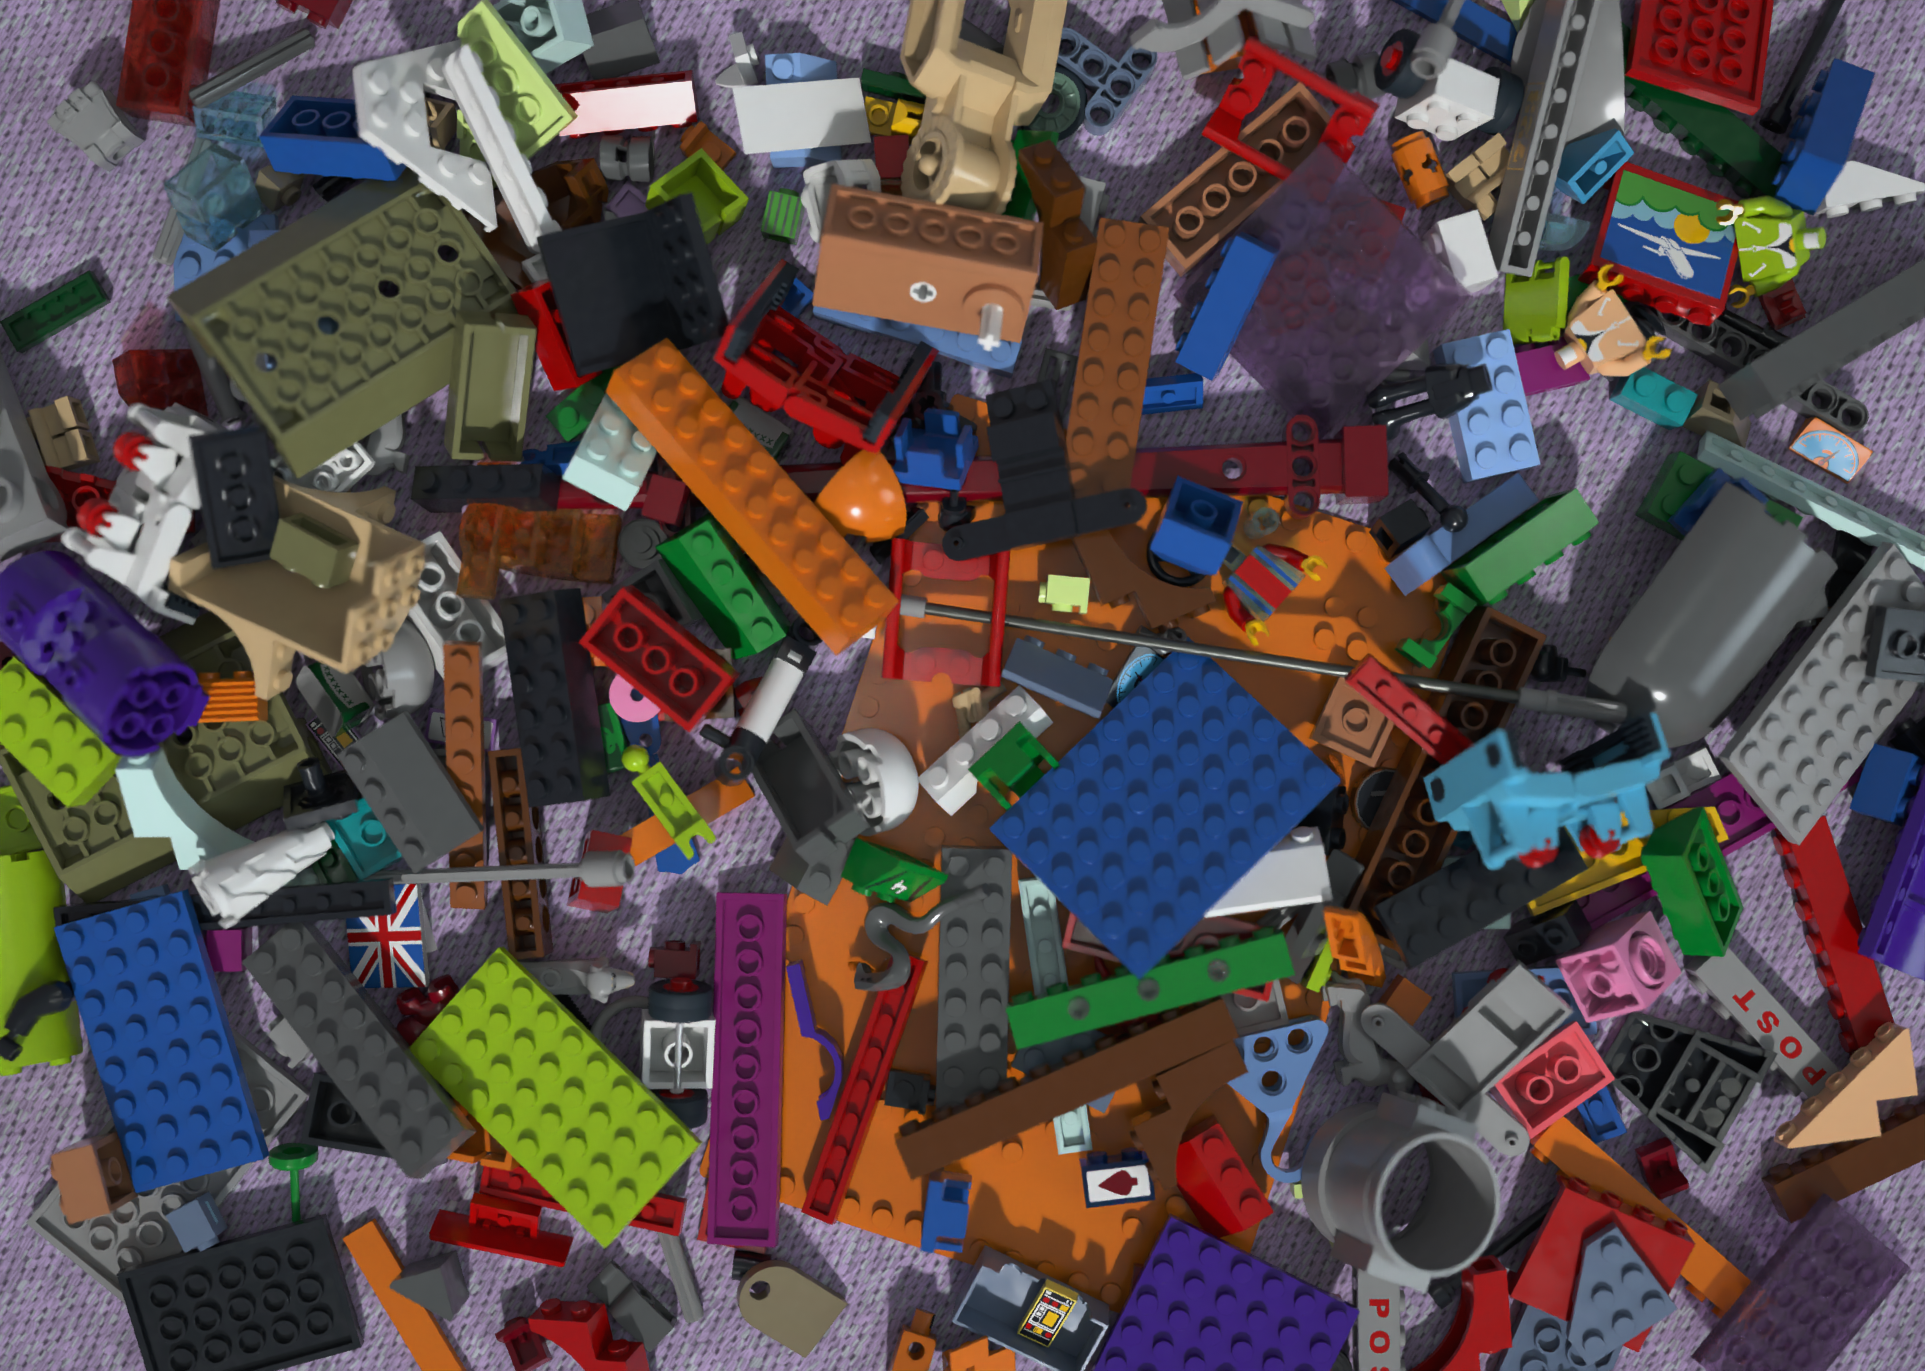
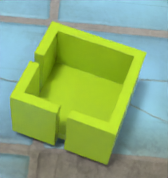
M701 148L650 185L645 207L650 210L678 195L692 192L705 240L709 244L715 239L716 233L721 235L742 219L749 198Z

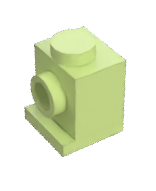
M1048 574L1047 582H1040L1038 602L1051 604V611L1072 613L1073 607H1079L1078 614L1085 615L1088 608L1090 578Z

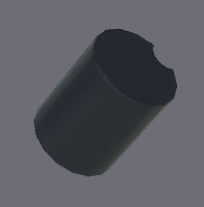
M736 1250L733 1260L732 1280L741 1281L745 1273L753 1266L772 1260V1254ZM757 1281V1282H756V1283H766V1284H768V1283L765 1282V1281Z

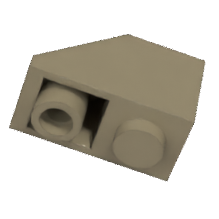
M1708 380L1694 392L1698 394V397L1682 427L1700 436H1703L1708 430L1745 448L1751 428L1749 416L1740 421L1719 389V383Z

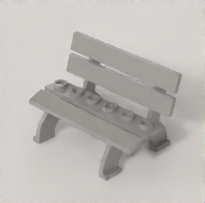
M1162 0L1168 24L1153 17L1130 36L1132 47L1136 50L1142 48L1162 53L1175 51L1181 77L1188 80L1211 70L1203 39L1206 37L1213 64L1217 67L1245 46L1237 13L1245 8L1253 13L1261 43L1283 52L1288 49L1289 54L1309 61L1317 58L1309 30V25L1312 24L1315 18L1314 13L1310 7L1302 5L1301 0H1197L1200 10L1199 15H1196L1193 0Z

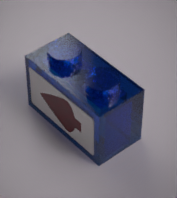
M1136 1147L1122 1149L1121 1154L1108 1156L1105 1151H1096L1086 1154L1087 1158L1079 1159L1086 1208L1156 1200L1154 1183L1145 1166V1163L1149 1161L1145 1151H1138Z

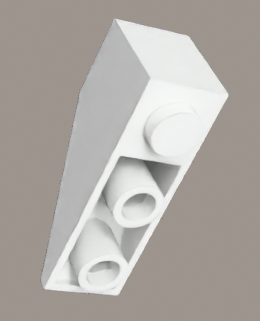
M1848 161L1814 215L1826 213L1827 218H1834L1849 213L1848 209L1860 207L1861 212H1869L1882 208V203L1894 201L1895 206L1911 204L1917 201L1916 196L1925 192V183L1857 161Z

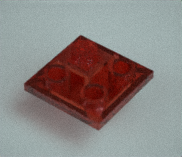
M191 349L128 350L112 360L118 394L129 408L133 404L140 403L165 411L167 407H172L176 402L208 417L200 368Z

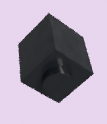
M1409 499L1379 517L1369 533L1387 557L1391 559L1419 542L1432 525L1425 511L1418 507L1412 499Z

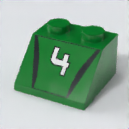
M856 837L840 877L853 883L851 889L860 894L870 897L872 892H877L876 897L895 904L896 899L907 902L914 901L946 882L948 875L904 852Z

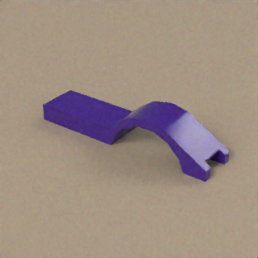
M801 959L789 962L786 966L801 1036L813 1038L823 1044L833 1057L835 1066L833 1082L826 1091L818 1096L819 1100L816 1102L821 1121L830 1117L844 1073V1059L837 1041L826 1030L817 1027L803 960Z

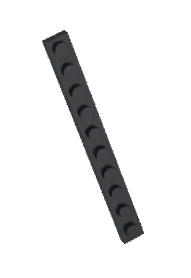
M393 878L280 887L269 895V898L239 919L240 922L229 928L392 915L397 912ZM190 894L200 929H223L218 923L224 919L221 913L213 916L200 894ZM157 897L59 905L53 908L55 926Z

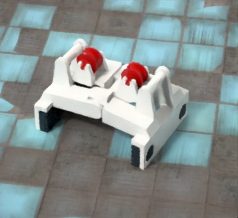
M176 402L172 407H167L165 411L140 403L133 404L127 412L128 420L149 434L146 436L140 432L128 431L116 439L113 446V454L116 460L123 464L125 468L117 478L116 486L112 491L109 502L104 499L94 498L83 503L79 508L77 518L79 525L84 530L70 527L62 533L61 540L66 547L83 555L89 565L106 573L153 611L194 625L203 606L169 591L168 586L164 584L170 569V559L175 557L190 523L191 512L193 509L198 510L200 507L188 436L229 429L213 419ZM182 456H184V458L182 459V461L179 463V465H178L177 468L175 469V464H176L177 460H178L179 458H181ZM270 456L272 472L274 474L280 462ZM142 524H144V526H143V528H142V531H141V534H140L139 539H138V538H137L138 533H139V531H140V529H141V527H142ZM135 544H136V547H135V549H134V552L131 553L133 547H134Z

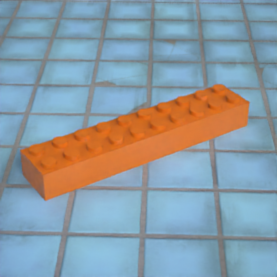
M668 338L614 370L606 393L836 656L886 619L899 602L897 598Z

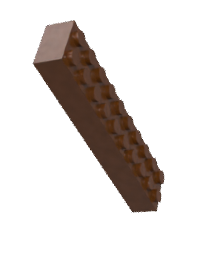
M1475 606L1470 614L1466 615L1438 679L1518 691L1520 687L1524 688L1547 635L1489 606ZM1436 691L1431 692L1427 701L1430 706L1475 744L1496 731L1504 730L1516 703ZM1410 738L1357 853L1355 860L1362 863L1365 868L1343 906L1345 910L1360 912L1370 924L1377 942L1397 951L1372 907L1440 870L1458 830H1454L1448 821L1436 822L1424 782L1426 776L1443 765L1412 738Z

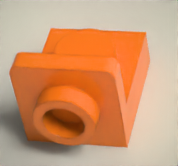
M702 121L696 127L691 125L680 139L682 144L679 148L686 158H689L702 148L722 170L736 156V152L714 135Z

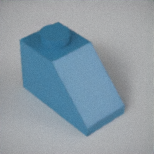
M1615 128L1570 143L1563 150L1555 186L1563 194L1584 204L1634 154V151L1621 132Z

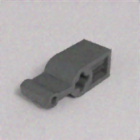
M613 1260L587 1285L590 1292L605 1303L613 1318L638 1342H643L644 1348L649 1353L674 1328L678 1320L638 1281H633Z

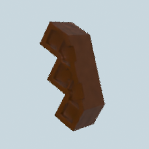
M594 158L556 161L530 174L536 187H540L547 198L548 206L546 208L551 219L557 221L562 230L601 222L602 203H608L609 188ZM497 187L493 189L497 228L490 233L486 232L481 221L466 210L462 213L512 285L520 290L532 284L522 269V261L536 254L528 250Z

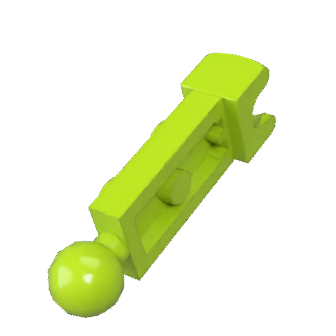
M628 746L623 751L621 758L623 766L627 770L639 774V777L631 782L684 856L688 860L692 859L694 851L689 844L690 839L693 836L699 835L707 843L712 844L717 840L715 834L703 818H701L662 763L658 762L653 767H650L648 764L649 754L643 746Z

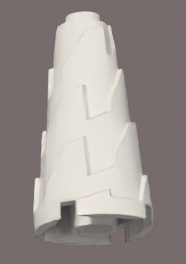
M323 821L308 829L285 830L272 837L268 836L206 861L202 859L188 869L191 874L196 875L200 873L192 878V881L211 914L215 916L221 913L224 919L218 923L224 929H227L240 922L239 919L269 898L268 896L277 891L281 886L296 877L297 873L326 855L327 850L332 847L331 841L335 839V836L330 826Z

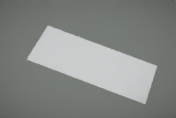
M859 78L732 88L744 154L871 143Z

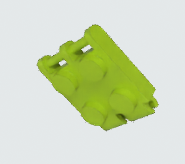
M1566 256L1558 257L1555 261L1546 263L1542 260H1536L1532 277L1506 273L1503 330L1510 329L1514 345L1534 343L1535 341L1559 340L1560 329L1566 328L1570 261ZM1554 269V272L1545 273V270Z

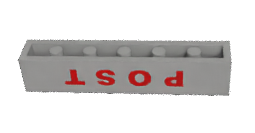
M1729 947L1724 957L1696 956L1684 967L1691 975L1687 979L1690 985L1701 995L1706 992L1714 1001L1710 1005L1712 1009L1722 1019L1727 1020L1730 1018L1737 1026L1734 1033L1742 1042L1778 1053L1769 1070L1771 1072L1775 1069L1784 1078L1780 1081L1781 1085L1792 1096L1797 1097L1799 1095L1804 1101L1812 1096H1816L1826 1087V1080L1832 1074L1840 1071Z
M1352 1266V1305L1358 1307L1360 1311L1352 1326L1353 1371H1406L1405 1361L1400 1359V1346H1405L1406 1343L1404 1325H1400V1312L1405 1311L1404 1291L1400 1290V1284L1365 1273Z

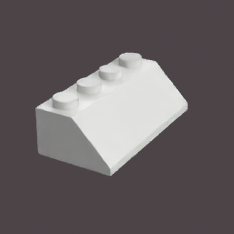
M1297 827L1291 830L1203 918L1332 900L1325 853L1318 827Z

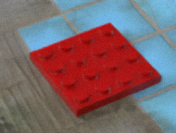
M1636 0L1625 76L1753 116L1760 109L1774 0Z

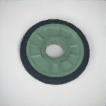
M1056 66L1052 91L1049 95L1058 96L1060 101L1058 109L1053 113H1045L1041 107L1031 124L1020 126L1022 130L1053 131L1059 133L1058 141H1061L1071 136L1081 126L1088 98L1080 78L1069 69Z

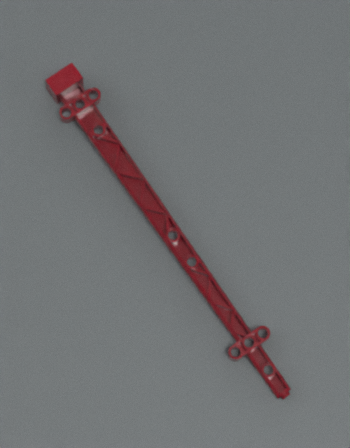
M1301 414L1293 417L1286 424L1282 433V441L1136 448L1130 488L1139 490L1145 498H1168L1177 476L1227 496L1284 495L1286 512L1294 519L1300 520L1308 518L1316 512L1320 505V494H1335L1336 505L1378 503L1389 496L1386 425L1343 426L1334 435V439H1318L1316 422L1308 415ZM1299 424L1306 427L1309 434L1308 439L1305 441L1294 439L1291 433L1292 426ZM658 452V471L647 472L628 509L643 508L652 474L663 476L664 471L676 473ZM991 455L974 457L962 488L959 491V497H964L966 502L1003 501L1001 484L998 483L1000 478L997 463L992 462ZM896 459L887 460L891 468H893ZM1296 459L1305 460L1309 464V474L1306 476L1297 475L1293 471V461ZM1228 461L1236 463L1240 468V475L1233 479L1226 477L1222 472V464ZM842 462L780 466L810 501L815 502L827 483L844 465ZM563 475L559 476L561 481L557 510L620 509L562 479ZM899 483L905 503L942 502L944 497H950V489ZM692 490L684 514L686 520L685 527L696 521V507H706ZM1301 493L1309 497L1311 506L1308 511H1300L1295 507L1293 500L1296 494ZM659 521L660 528L666 535L672 536L677 533L671 530L670 524Z

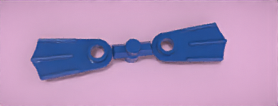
M635 688L632 690L633 699L637 701L643 699L644 695ZM658 714L644 722H631L620 717L630 746H643L640 743V737L642 734H649L652 737V744L648 747L643 746L649 754L648 764L650 767H653L660 762L658 754H654L659 750L662 742ZM648 808L650 818L655 814L652 812L650 808ZM691 838L689 841L694 851L692 859L688 860L675 843L655 855L658 871L682 875L688 868L699 862L700 858L693 839Z

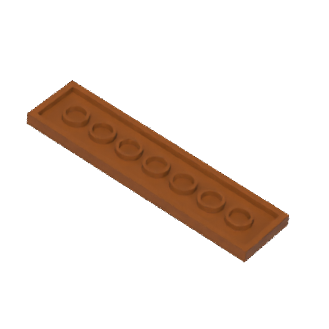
M1100 217L1096 239L1098 243L1091 272L1066 436V447L1075 499L1130 488L1170 227Z

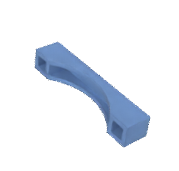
M814 306L813 309L816 319L918 346L920 341H923L937 349L939 354L974 368L1012 379L1022 346V340L1020 343L1000 340L999 347L992 346L991 350H985L984 344H978L979 336L817 306Z

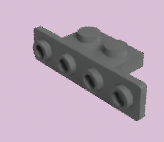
M1334 849L1326 862L1332 900L1303 904L1285 937L1295 975L1287 978L1296 984L1302 982L1315 956L1323 950L1328 938L1326 936L1328 934L1323 912L1325 906L1344 909L1343 906L1365 868L1362 863L1340 849Z

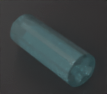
M1261 508L1245 519L1243 524L1244 532L1251 539H1261L1278 528L1279 516L1271 508ZM1260 517L1263 519L1262 525L1266 527L1263 530L1259 529L1260 522L1256 520Z

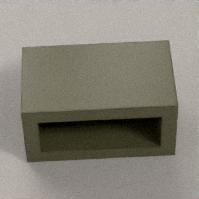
M299 513L279 520L269 557L280 562L286 570L300 573L311 579L314 585L321 588H331L349 581L359 543L315 519Z

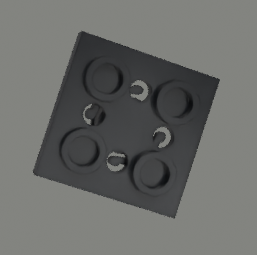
M310 757L300 761L297 764V769L303 781L286 785L283 789V820L287 831L297 828L308 829L319 822L330 819L340 820L349 817L352 813L359 812L357 786L347 771L341 770L324 775L320 766V760L317 757Z

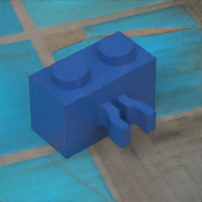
M1874 743L1867 757L1849 809L1863 816L1902 827L1904 819L1909 817L1907 815L1908 803L1913 797L1916 786L1921 785L1919 775L1925 761L1914 754Z

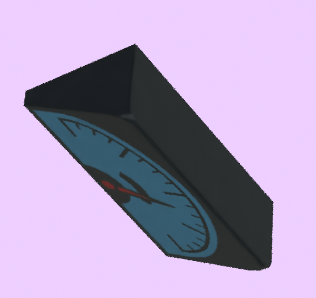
M1134 646L1113 679L1105 703L1115 708L1165 658L1150 648Z

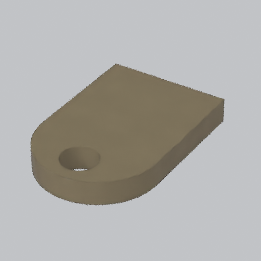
M768 1260L753 1266L742 1277L736 1295L740 1312L748 1324L804 1358L809 1355L848 1304L846 1299L839 1293L794 1265L782 1260ZM765 1281L768 1283L764 1291L760 1293L750 1292V1288L755 1282Z

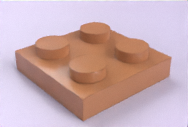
M1337 677L1309 739L1370 767H1375L1394 723L1347 684L1344 677Z

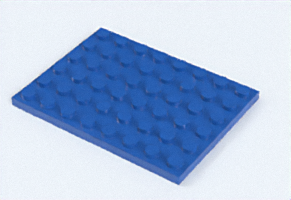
M1187 637L1186 641L1193 642L1189 637ZM1172 652L1058 761L1061 766L1056 770L1052 767L989 829L1140 980L1340 783L1341 778L1212 658Z

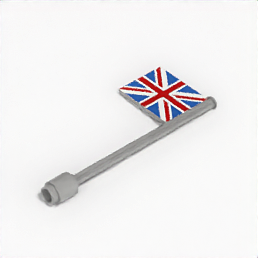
M621 850L587 852L580 862L427 868L415 874L411 869L378 871L365 880L393 878L397 912L392 915L346 919L350 970L364 988L429 986L421 892L422 883L580 877L588 887L623 886L634 878V859L631 854H625Z

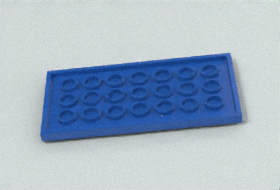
M185 889L54 927L135 1192L151 1190L263 1160L270 1154L189 890Z

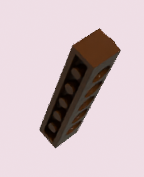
M521 748L488 751L500 866L544 864L539 806L529 807ZM546 879L501 880L508 951L516 959L544 957L552 953L553 943Z

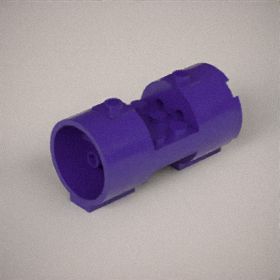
M38 551L19 558L0 573V640L34 673L44 676L62 694L66 705L111 750L125 756L145 755L160 749L158 743L174 732L179 736L187 726L197 725L210 696L198 683L195 672L153 632L125 609L74 558L60 551Z

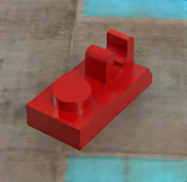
M1793 279L1780 288L1758 297L1769 323H1771L1770 326L1775 330L1806 318V310L1795 288Z

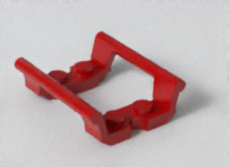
M1254 34L1253 37H1249L1243 48L1245 53L1238 65L1244 77L1242 79H1232L1218 108L1206 124L1201 135L1319 202L1324 203L1356 148L1351 141V136L1358 135L1362 137L1380 104L1357 91L1350 93L1280 54L1277 49L1264 45L1260 42L1259 36ZM1277 69L1340 104L1318 141L1317 152L1319 156L1316 162L1309 166L1302 174L1295 172L1238 139L1243 119L1246 114L1253 112L1257 108Z
M892 538L888 589L899 602L886 617L881 678L932 682V678L936 674L946 673L951 678L952 684L1000 687L1010 551L965 561H954L944 553L942 544ZM910 570H916L932 579L973 581L981 575L992 578L994 580L989 652L982 658H975L968 651L961 649L922 647L913 653L905 652L898 645L903 574Z

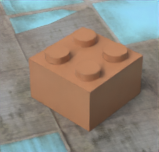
M117 1131L80 1140L50 1155L52 1160L50 1164L51 1175L58 1183L61 1194L59 1204L62 1213L67 1216L68 1224L109 1214L138 1197Z

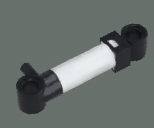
M801 615L793 622L787 636L780 643L769 663L768 669L731 736L709 724H704L699 733L700 736L723 748L714 765V774L723 785L729 787L737 786L743 783L752 773L754 765L797 686L816 656L817 652L814 650L823 641ZM799 628H809L814 634V639H804L799 632ZM733 758L739 761L742 766V772L740 774L731 773L726 767L727 759Z

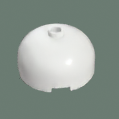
M865 728L839 735L836 738L838 741L836 750L829 752V757L841 777L843 776L845 779L859 777L861 780L857 783H845L870 825L869 828L860 834L871 836L891 830L902 824L913 811L919 790L917 769L906 746L893 734L876 728Z

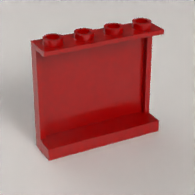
M1558 1174L1556 1180L1560 1185V1189L1517 1273L1509 1270L1507 1274L1509 1296L1568 1322L1573 1308L1572 1297L1576 1276L1580 1272L1582 1262L1581 1251L1583 1241L1611 1222L1616 1224L1669 1295L1695 1246L1694 1241L1687 1232L1688 1228L1675 1219L1668 1218L1665 1221L1655 1217L1653 1211L1640 1204L1632 1207L1623 1203L1622 1198L1610 1191L1603 1190L1600 1193L1593 1190L1586 1181L1578 1177L1571 1176L1568 1179ZM1652 1326L1622 1346L1639 1353Z

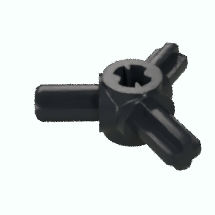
M933 361L921 383V390L916 392L913 403L908 406L910 411L900 417L888 436V440L892 444L895 443L894 437L903 418L911 419L912 428L925 430L924 411L927 408L935 406L936 409L953 411V405L946 402L947 394L941 391L942 364L940 362ZM960 415L961 432L964 425L972 426V435L975 436L978 428L977 425Z

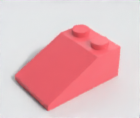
M1574 1020L1552 1031L1489 1091L1495 1100L1526 1128L1529 1138L1532 1139L1611 1083L1615 1078L1578 1022Z

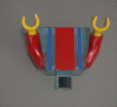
M1231 543L1223 563L1232 572L1222 582L1225 587L1222 595L1228 616L1247 633L1251 644L1254 646L1259 645L1254 634L1258 631H1263L1268 637L1270 636L1264 622L1306 576L1303 571L1313 581H1319L1321 578L1312 571L1318 565L1328 568L1327 564L1319 556H1308L1292 547L1268 543L1262 547L1259 545L1255 546L1245 555Z

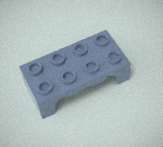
M985 1245L955 1300L952 1322L982 1337L987 1335L988 1340L1053 1371H1084L1109 1327V1305ZM1046 1279L1079 1293L1075 1306L1049 1348L1017 1334L1019 1324Z

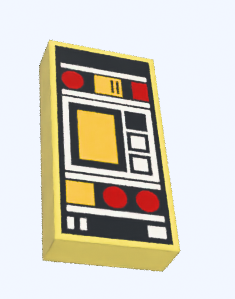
M1046 1279L1019 1324L1017 1334L1049 1348L1075 1306L1079 1293Z

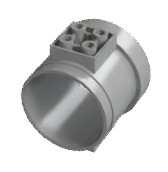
M1398 1090L1396 1096L1383 1092L1380 1102L1357 1103L1331 1116L1319 1128L1308 1147L1301 1179L1303 1200L1311 1221L1323 1236L1334 1243L1330 1256L1365 1273L1425 1293L1431 1277L1450 1275L1471 1264L1488 1245L1495 1231L1500 1211V1188L1495 1170L1485 1153L1473 1143L1479 1126L1465 1121L1466 1113L1444 1107L1431 1100ZM1423 1142L1430 1166V1179L1426 1196L1417 1214L1407 1227L1393 1238L1387 1240L1382 1228L1380 1203L1384 1184L1391 1169L1400 1157L1412 1147Z

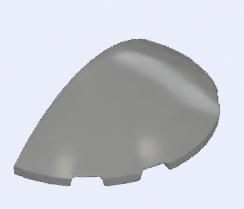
M1535 0L1529 9L1530 12L1521 30L1518 31L1515 38L1511 57V73L1518 75L1523 80L1524 94L1548 0ZM1601 0L1564 148L1570 143L1614 128L1618 129L1624 137V58L1619 0Z

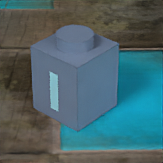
M209 1191L179 1206L166 1215L184 1252L198 1247L201 1252L220 1241L217 1235L228 1228Z

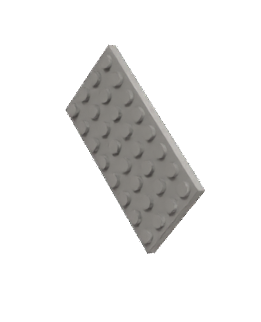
M1881 543L1718 755L1790 843L1800 845L1871 751L1874 743L1878 742L1922 683L1864 676L1876 607L1885 606L1925 611V586L1894 543Z
M231 1027L268 1148L308 1099L310 1091ZM113 1118L108 1121L98 1135L117 1131ZM255 1162L137 1193L138 1197L109 1214L68 1224L67 1216L61 1211L59 1204L61 1194L57 1184L26 1224L126 1304L116 1275L121 1269L184 1251L166 1215L208 1191L219 1208Z

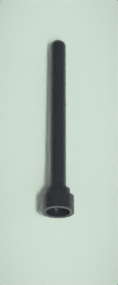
M1829 0L1777 103H1773L1771 107L1765 109L1759 121L1760 126L1775 134L1786 132L1792 120L1790 107L1845 0Z
M1555 1197L1485 1249L1478 1257L1494 1255L1498 1259L1539 1228ZM1461 1270L1453 1273L1447 1279L1442 1277L1437 1281L1435 1278L1429 1282L1427 1292L1441 1310L1453 1302L1451 1298L1456 1295L1454 1291L1462 1286Z

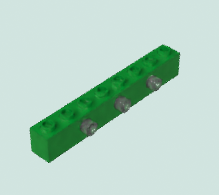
M1266 926L1253 930V936L1240 940L1238 935H1233L1218 940L1219 946L1205 949L1203 944L1192 946L1183 950L1184 955L1171 959L1170 955L1166 954L1140 980L1122 965L1114 969L1115 974L1101 977V973L1098 972L1081 977V983L1067 987L1066 982L1052 984L1046 987V993L1033 996L1032 991L1012 996L1013 1002L1007 1004L1006 1012L1017 1050L1293 976L1295 973L1284 934L1281 929L1274 931L1273 926Z

